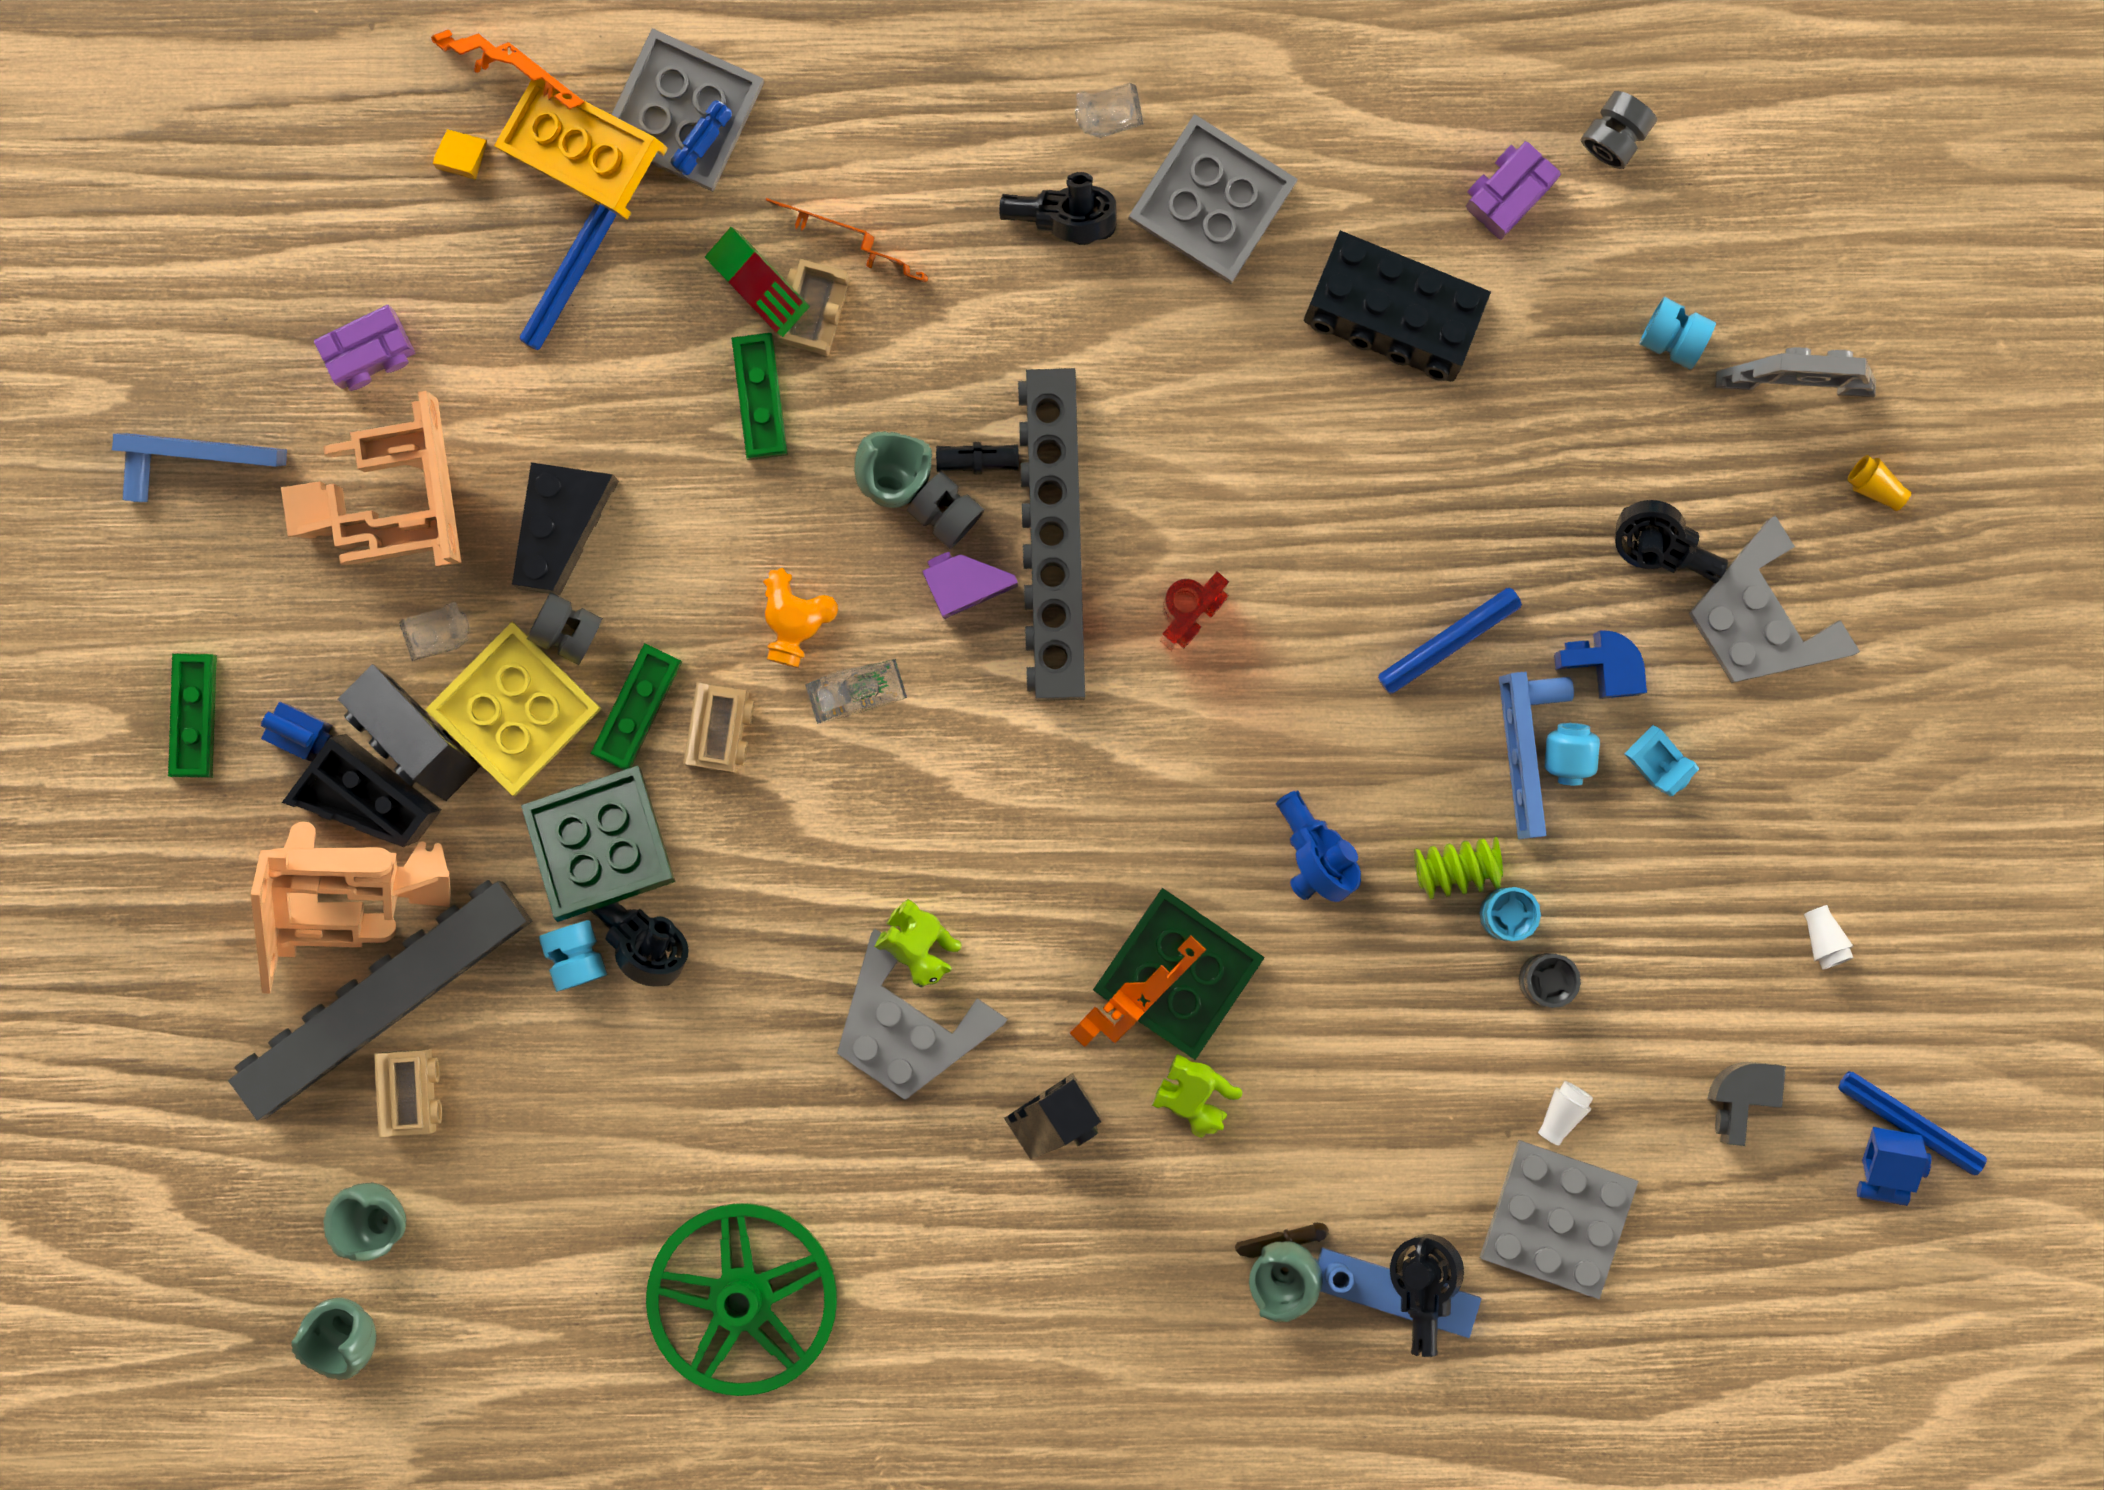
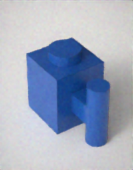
M283 702L278 703L274 713L268 711L261 722V726L266 728L261 737L262 740L307 761H313L328 739L333 737L329 734L333 725Z
M1873 1127L1862 1159L1867 1182L1859 1181L1857 1197L1908 1206L1911 1192L1917 1193L1921 1178H1927L1931 1168V1154L1926 1153L1922 1135Z

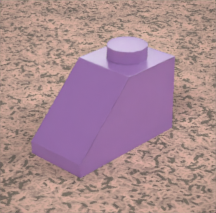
M950 552L929 560L927 563L930 568L922 571L943 620L1018 587L1015 575L961 554L952 557Z

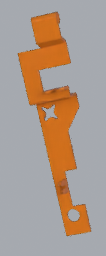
M445 30L431 37L432 42L443 51L453 49L459 55L481 48L484 52L482 58L476 60L475 73H479L481 67L483 70H486L489 67V63L494 61L512 64L533 81L543 79L545 81L543 94L544 97L548 96V100L551 99L553 89H555L559 94L554 95V98L568 109L584 104L582 99L509 42L495 47L479 33L455 41L450 37L453 35L450 30ZM508 48L512 51L510 55H508ZM562 95H569L571 99H565Z
M766 198V201L772 204L798 211L795 229L799 227L803 218L801 232L805 228L810 215L864 235L861 249L870 254L866 264L867 267L872 268L877 255L902 265L905 276L921 282L928 281V276L923 272H916V275L921 278L910 275L909 265L872 251L871 248L875 237L868 232Z
M1190 935L1177 949L1185 957L1170 972L1161 965L1146 982L1125 983L1103 1007L1106 1013H1109L1113 1008L1115 1009L1111 1015L1113 1020H1118L1122 1014L1124 1015L1116 1024L1094 1007L1070 1034L1084 1047L1100 1031L1112 1042L1116 1043L1206 949ZM1186 949H1192L1194 951V956H1188L1186 954ZM1142 994L1146 1000H1150L1146 1002L1145 1006L1142 1001L1137 1000L1142 997Z

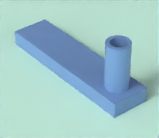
M130 433L113 434L112 450L126 452L122 499L125 501L148 502L151 454L274 467L286 466L287 449Z
M1527 672L1510 673L1499 677L1517 835L1518 839L1546 836L1531 705L1572 701L1574 698V686L1570 677L1528 681Z
M1321 1248L1317 1261L1323 1276L1320 1292L1413 1320L1408 1312H1401V1296L1393 1287L1390 1268L1330 1249ZM1459 1290L1451 1298V1314L1446 1317H1438V1329L1470 1338L1482 1298Z

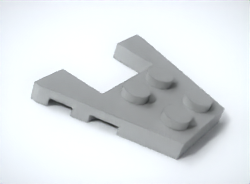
M1787 348L1785 353L1716 372L1715 388L1753 390L1759 384L1767 383L1838 388L1837 395L1875 397L1876 379L1867 359L1853 357V352L1848 350H1831L1827 352V356L1811 355V349Z
M1776 515L1763 524L1758 533L1747 543L1737 558L1727 568L1724 575L1719 577V581L1710 587L1689 612L1691 619L1731 683L1845 658L1860 652L1841 620L1803 641L1759 571L1761 567L1795 547Z
M874 929L869 939L837 1054L906 1100L1002 1027L1008 1019L978 998L954 1033H951L882 985L898 960L887 950H879L874 947L881 934L880 931Z

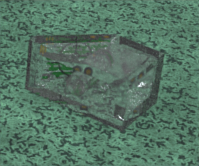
M896 659L837 671L805 684L817 724L849 717L907 698Z

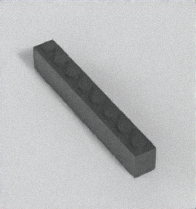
M490 880L485 881L469 893L472 900L459 909L456 905H453L436 918L439 925L427 934L421 929L402 943L405 950L393 959L387 954L368 968L372 974L362 982L358 983L356 979H353L337 990L335 994L339 999L325 1008L323 1004H319L302 1017L305 1024L293 1033L287 1028L268 1042L271 1049L258 1058L256 1053H253L234 1067L238 1073L230 1078L228 1082L255 1119L258 1121L271 1116L533 922L507 885L500 881L494 884Z

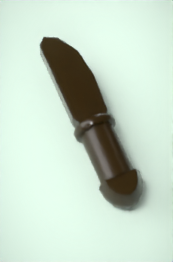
M1314 1222L1313 1225L1289 1231L1285 1229L1284 1233L1276 1232L1237 1242L1235 1249L1240 1256L1249 1258L1260 1257L1263 1247L1271 1243L1290 1241L1302 1245L1314 1241L1320 1242L1327 1237L1329 1229L1323 1223Z

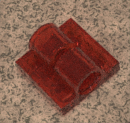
M1216 571L1204 586L1192 579H1181L1174 582L1167 590L1163 601V614L1170 625L1162 633L1159 641L1171 652L1178 644L1185 649L1202 628L1197 623L1204 614L1212 618L1226 602L1229 595L1225 592L1229 581ZM1179 595L1191 597L1195 603V609L1191 612L1179 611L1174 605V598Z

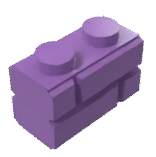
M1526 141L1518 149L1510 145L1496 160L1495 164L1499 169L1490 179L1483 174L1467 191L1472 197L1466 205L1467 210L1500 240L1504 238L1561 176L1560 171Z
M388 304L314 340L335 385L341 389L348 387L349 391H354L368 385L372 381L370 376L385 369L386 373H391L405 367L409 363L407 358L415 354L395 310Z

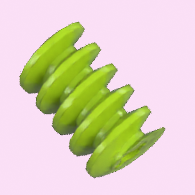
M1496 836L1493 839L1492 849H1490L1485 839H1478L1475 852L1468 841H1462L1459 854L1452 844H1446L1442 857L1435 846L1429 847L1426 859L1420 849H1414L1415 870L1419 888L1426 891L1429 899H1434L1437 886H1441L1446 897L1451 896L1453 884L1458 885L1462 894H1467L1470 881L1474 882L1479 892L1484 890L1485 879H1490L1495 890L1500 889L1501 878L1503 877V863L1499 841Z

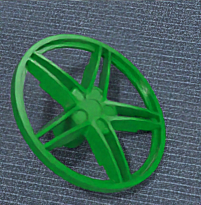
M733 1203L708 1209L689 1219L662 1246L653 1263L646 1291L647 1317L653 1338L659 1350L672 1367L683 1377L715 1393L733 1396L757 1395L775 1390L793 1381L805 1372L819 1356L828 1341L836 1317V1280L830 1260L817 1238L803 1224L790 1215L759 1204ZM729 1217H737L744 1262L743 1267L732 1268ZM745 1217L764 1219L785 1228L804 1244L811 1255L783 1264L761 1274H756L753 1267ZM721 1219V1278L716 1279L664 1272L670 1257L685 1238L702 1226ZM816 1262L817 1270L773 1291L769 1282L770 1279ZM821 1277L824 1289L823 1317L815 1339L808 1350L804 1352L791 1333L771 1310V1305ZM667 1279L711 1287L709 1298L660 1286L661 1280ZM659 1295L713 1312V1318L698 1346L699 1349L691 1365L679 1355L666 1335L660 1316ZM768 1320L786 1343L799 1356L800 1359L794 1363L760 1328L765 1321ZM720 1325L730 1331V1334L704 1374L698 1371L697 1368ZM743 1331H747L771 1356L774 1355L787 1368L773 1377L747 1383L727 1382L711 1377Z

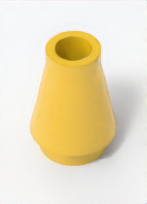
M1869 455L1864 456L1852 468L1847 478V481L1853 485V491L1889 506L1894 511H1899L1911 496V491L1901 484L1880 458L1873 459Z

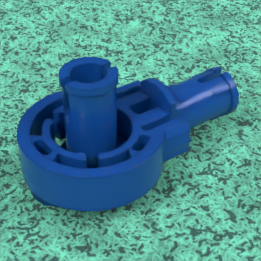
M1298 790L1296 792L1292 791L1276 802V806L1280 809L1294 833L1290 837V843L1296 849V861L1301 871L1300 874L1294 876L1290 881L1293 891L1303 900H1308L1315 892L1333 902L1344 900L1357 890L1361 884V871L1357 864L1358 854L1355 848L1348 841L1343 840L1336 831L1328 829L1325 821L1314 819Z

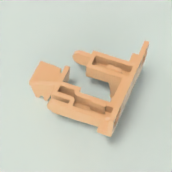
M427 391L418 392L419 401L412 402L414 422L350 432L351 441L323 447L326 457L355 454L357 469L363 472L403 465L424 470L429 510L379 518L378 513L372 510L346 514L343 488L336 484L326 485L319 481L281 487L288 537L312 539L317 538V536H331L333 534L334 546L341 550L370 546V549L349 551L339 555L341 565L359 564L427 551L434 552L436 567L462 563L438 399Z
M304 821L295 823L291 827L284 848L261 850L251 890V903L262 993H271L278 957H296L297 946L362 947L363 943H385L390 941L396 934V922L393 917L397 897L409 898V903L450 907V871L447 870L442 845L435 843L434 849L427 851L426 843L423 841L419 842L404 867L397 866L396 853H390L386 849L379 847L315 848V827L311 823ZM318 893L347 894L348 900L383 901L384 913H364L363 902H318Z

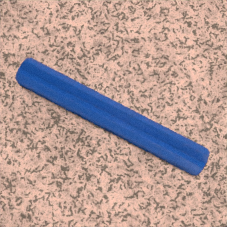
M595 204L522 331L520 340L530 348L539 350L542 347L613 223L616 214L603 205Z
M1506 588L1378 675L1381 685L1389 694L1395 693L1520 609L1522 603L1519 596L1513 589Z
M1848 1071L1841 1079L1838 1086L1841 1092L1905 1133L1922 1135L1924 1145L1969 1174L1978 1175L1985 1167L1987 1162L1986 1156L1861 1076Z

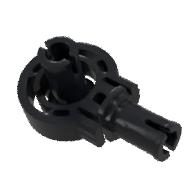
M1076 172L1067 177L1066 184L1068 187L1060 191L1042 190L1041 194H1038L1037 197L1002 194L999 215L1001 220L1036 222L1038 231L1052 232L1059 239L1078 245H1087L1095 240L1107 239L1114 234L1117 225L1116 200L1109 191L1101 187L1092 186L1093 177L1090 174Z
M1645 500L1634 503L1624 508L1617 520L1615 532L1617 551L1625 561L1633 566L1643 569H1658L1662 567L1671 573L1688 568L1713 583L1719 581L1718 576L1722 577L1728 566V560L1698 546L1699 533L1687 527L1681 512L1666 502ZM1633 534L1637 541H1632Z
M618 902L591 911L610 929L605 940L616 949V962L628 978L646 986H668L679 977L688 958L689 949L684 935L674 926L671 920L662 916L650 918L641 909L626 910ZM666 951H667V952L671 951V953H670V955H669V957H668V959H667Z
M1422 1234L1405 1241L1396 1249L1390 1263V1277L1393 1287L1401 1296V1312H1408L1410 1317L1413 1318L1411 1354L1419 1356L1420 1352H1422V1357H1433L1438 1355V1317H1446L1451 1314V1298L1461 1288L1464 1279V1266L1459 1252L1448 1240L1434 1234ZM1414 1245L1416 1250L1407 1255L1409 1258L1404 1260L1407 1251Z

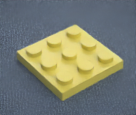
M511 622L425 710L515 797L602 708L537 644L527 640L528 636L514 622Z

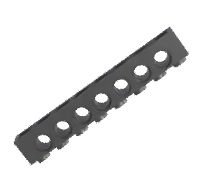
M1075 368L1026 370V381H1018L1019 406H1027L1028 422H1019L1020 447L1028 446L1029 462L1021 463V487L1030 488V503H1022V528H1031V544H1023L1024 569H1032V585H1024L1025 610H1033V626H1025L1026 651H1034L1035 667H1026L1027 692H1035L1036 701L1085 700ZM1046 403L1055 405L1060 412L1059 417L1050 423L1042 422L1036 415L1037 409ZM1045 444H1053L1059 448L1061 456L1054 463H1044L1037 456L1039 448ZM1049 484L1057 486L1062 492L1060 501L1052 505L1043 503L1038 496L1040 489ZM1048 525H1055L1062 530L1064 536L1059 544L1049 546L1041 541L1039 537L1041 530ZM1048 566H1057L1064 572L1065 578L1060 585L1050 587L1042 582L1040 577L1042 571ZM1052 606L1061 608L1066 615L1065 622L1057 628L1048 627L1042 621L1043 612ZM1058 647L1066 653L1067 662L1063 667L1051 669L1045 665L1043 655L1049 648Z

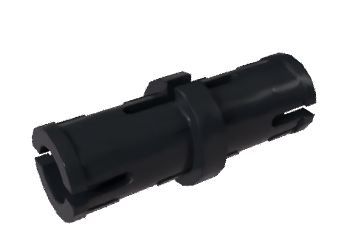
M973 442V446H936L937 472L973 471V474H982V471L986 470L1019 471L1018 444L992 446L981 445V442Z

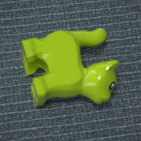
M909 899L902 902L892 912L886 923L891 928L887 933L884 931L880 934L874 947L879 950H887L896 960L907 965L910 969L913 983L916 986L922 988L925 985L936 984L945 973L951 972L952 967L938 957L928 954L929 948L937 941L946 951L958 952L962 944L950 935L933 914L920 910Z
M1177 1054L1169 1068L1167 1078L1178 1080L1179 1084L1175 1085L1164 1078L1157 1090L1152 1106L1168 1108L1177 1116L1188 1119L1191 1125V1132L1195 1136L1202 1138L1208 1134H1215L1218 1130H1223L1224 1125L1222 1121L1227 1117V1113L1214 1105L1205 1104L1212 1092L1216 1090L1229 1100H1238L1242 1097V1090L1239 1087L1232 1086L1224 1077L1216 1073L1208 1065L1189 1061L1187 1058Z

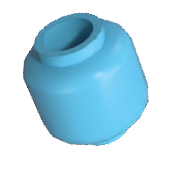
M1578 723L1558 724L1557 730L1548 734L1546 739L1545 769L1550 774L1558 777V783L1571 786L1582 785L1583 778L1591 777L1597 773L1600 739L1597 735L1590 732V726Z

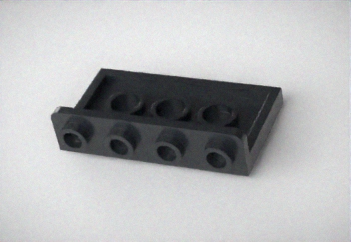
M1340 230L1305 314L1304 322L1321 334L1338 336L1349 341L1352 346L1358 349L1372 350L1387 356L1391 362L1397 365H1409L1419 369L1434 380L1453 382L1463 366L1491 291Z

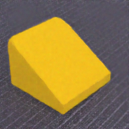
M447 129L432 164L438 170L476 180L487 140Z

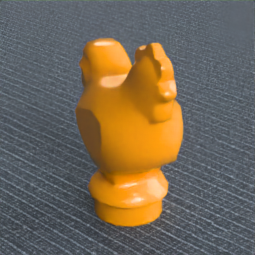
M784 568L770 570L768 573L769 578L763 581V584L767 587L765 596L768 598L765 619L778 640L768 644L767 660L799 668L800 660L805 656L803 650L799 647L800 643L813 637L823 623H830L835 619L838 613V604L833 597L827 595H820L809 600L798 598L792 595L790 582L792 575L786 573Z

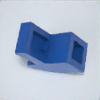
M1600 630L1593 634L1594 648H1590L1589 641H1574L1564 643L1565 650L1554 653L1555 670L1596 667L1599 699L1640 696L1647 693L1645 665L1642 655L1635 644L1622 634Z

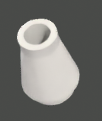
M1827 905L1804 914L1808 924L1814 962L1819 961L1822 970L1854 958L1850 950L1854 946L1830 913Z
M1564 1081L1561 1088H1555L1543 1125L1538 1133L1546 1140L1559 1146L1569 1132L1591 1111L1589 1105L1593 1100L1592 1096L1574 1084Z

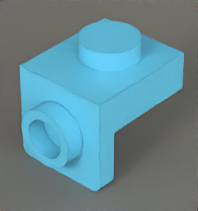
M1654 725L1624 753L1651 786L1670 797L1684 789L1689 784L1691 777L1699 770L1696 763L1684 757L1665 733Z

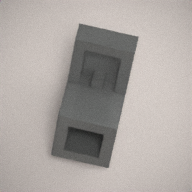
M1740 1062L1725 1068L1717 1075L1711 1084L1707 1099L1724 1102L1723 1109H1718L1715 1120L1716 1134H1721L1720 1142L1729 1145L1745 1146L1749 1104L1782 1108L1786 1066L1758 1062Z

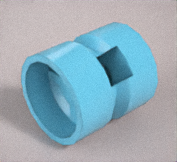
M1664 296L1650 318L1639 345L1659 355L1667 351L1670 353L1671 361L1691 370L1710 340L1716 322L1696 312L1688 316L1685 314V306Z
M1517 887L1496 889L1489 893L1483 900L1479 912L1480 921L1485 931L1493 938L1503 941H1518L1529 937L1539 926L1541 918L1540 905L1535 897L1527 890Z
M590 920L572 924L539 936L545 958L553 960L554 963L549 971L556 992L608 975L601 953L594 952L592 948L597 940Z

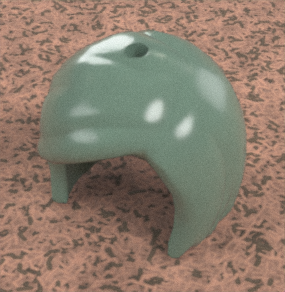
M873 432L861 440L856 452L854 472L857 485L865 496L871 498L873 502L887 508L905 506L913 501L929 480L932 450L929 444L917 438L901 435L897 432Z
M371 1182L353 1185L335 1195L326 1208L323 1223L325 1237L333 1253L338 1257L350 1259L351 1261L364 1262L387 1254L393 1245L404 1235L407 1219L402 1204L392 1191L381 1184Z
M1290 1241L1274 1242L1263 1247L1262 1255L1254 1263L1249 1275L1250 1291L1260 1309V1317L1274 1322H1290L1307 1313L1318 1301L1323 1284L1322 1270L1317 1260L1311 1255V1252L1300 1244ZM1286 1267L1289 1271L1284 1272L1282 1268Z
M346 1298L325 1300L312 1309L302 1320L299 1330L291 1342L292 1352L295 1354V1358L300 1360V1363L327 1378L347 1380L358 1374L371 1359L377 1336L374 1321L360 1305Z

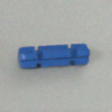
M718 100L711 103L705 111L707 113L706 118L701 117L682 143L684 148L682 150L678 148L671 158V165L684 175H689L698 164L696 162L697 157H703L719 135V127H725L732 117L731 110Z

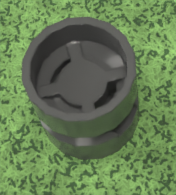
M1614 91L1600 111L1603 118L1594 119L1582 136L1581 142L1593 156L1603 163L1617 169H1624L1638 149L1635 142L1644 141L1656 124L1657 117L1648 106L1634 96L1622 91Z
M941 471L913 499L907 508V512L923 526L932 525L933 535L951 549L975 525L985 509L968 494L960 496L958 494V485ZM941 504L944 507H948L944 513L938 508Z
M550 592L528 634L527 640L545 649L555 646L559 656L579 665L603 618L583 608L574 611L572 610L571 602ZM565 623L574 629L572 636L561 633Z
M1536 954L1524 963L1519 974V986L1525 998L1533 1004L1549 1008L1563 1007L1572 1002L1578 994L1581 985L1580 972L1575 963L1566 956L1559 954Z

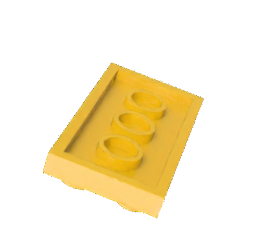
M543 79L531 80L494 146L505 154L575 190L593 203L601 204L621 218L628 220L631 212L625 207L656 153L664 156L668 147L654 136L584 101V104L568 109L554 98V95L559 94L555 89H553L551 99L548 100V96L544 97L543 94L545 81ZM562 95L565 99H571L569 95Z

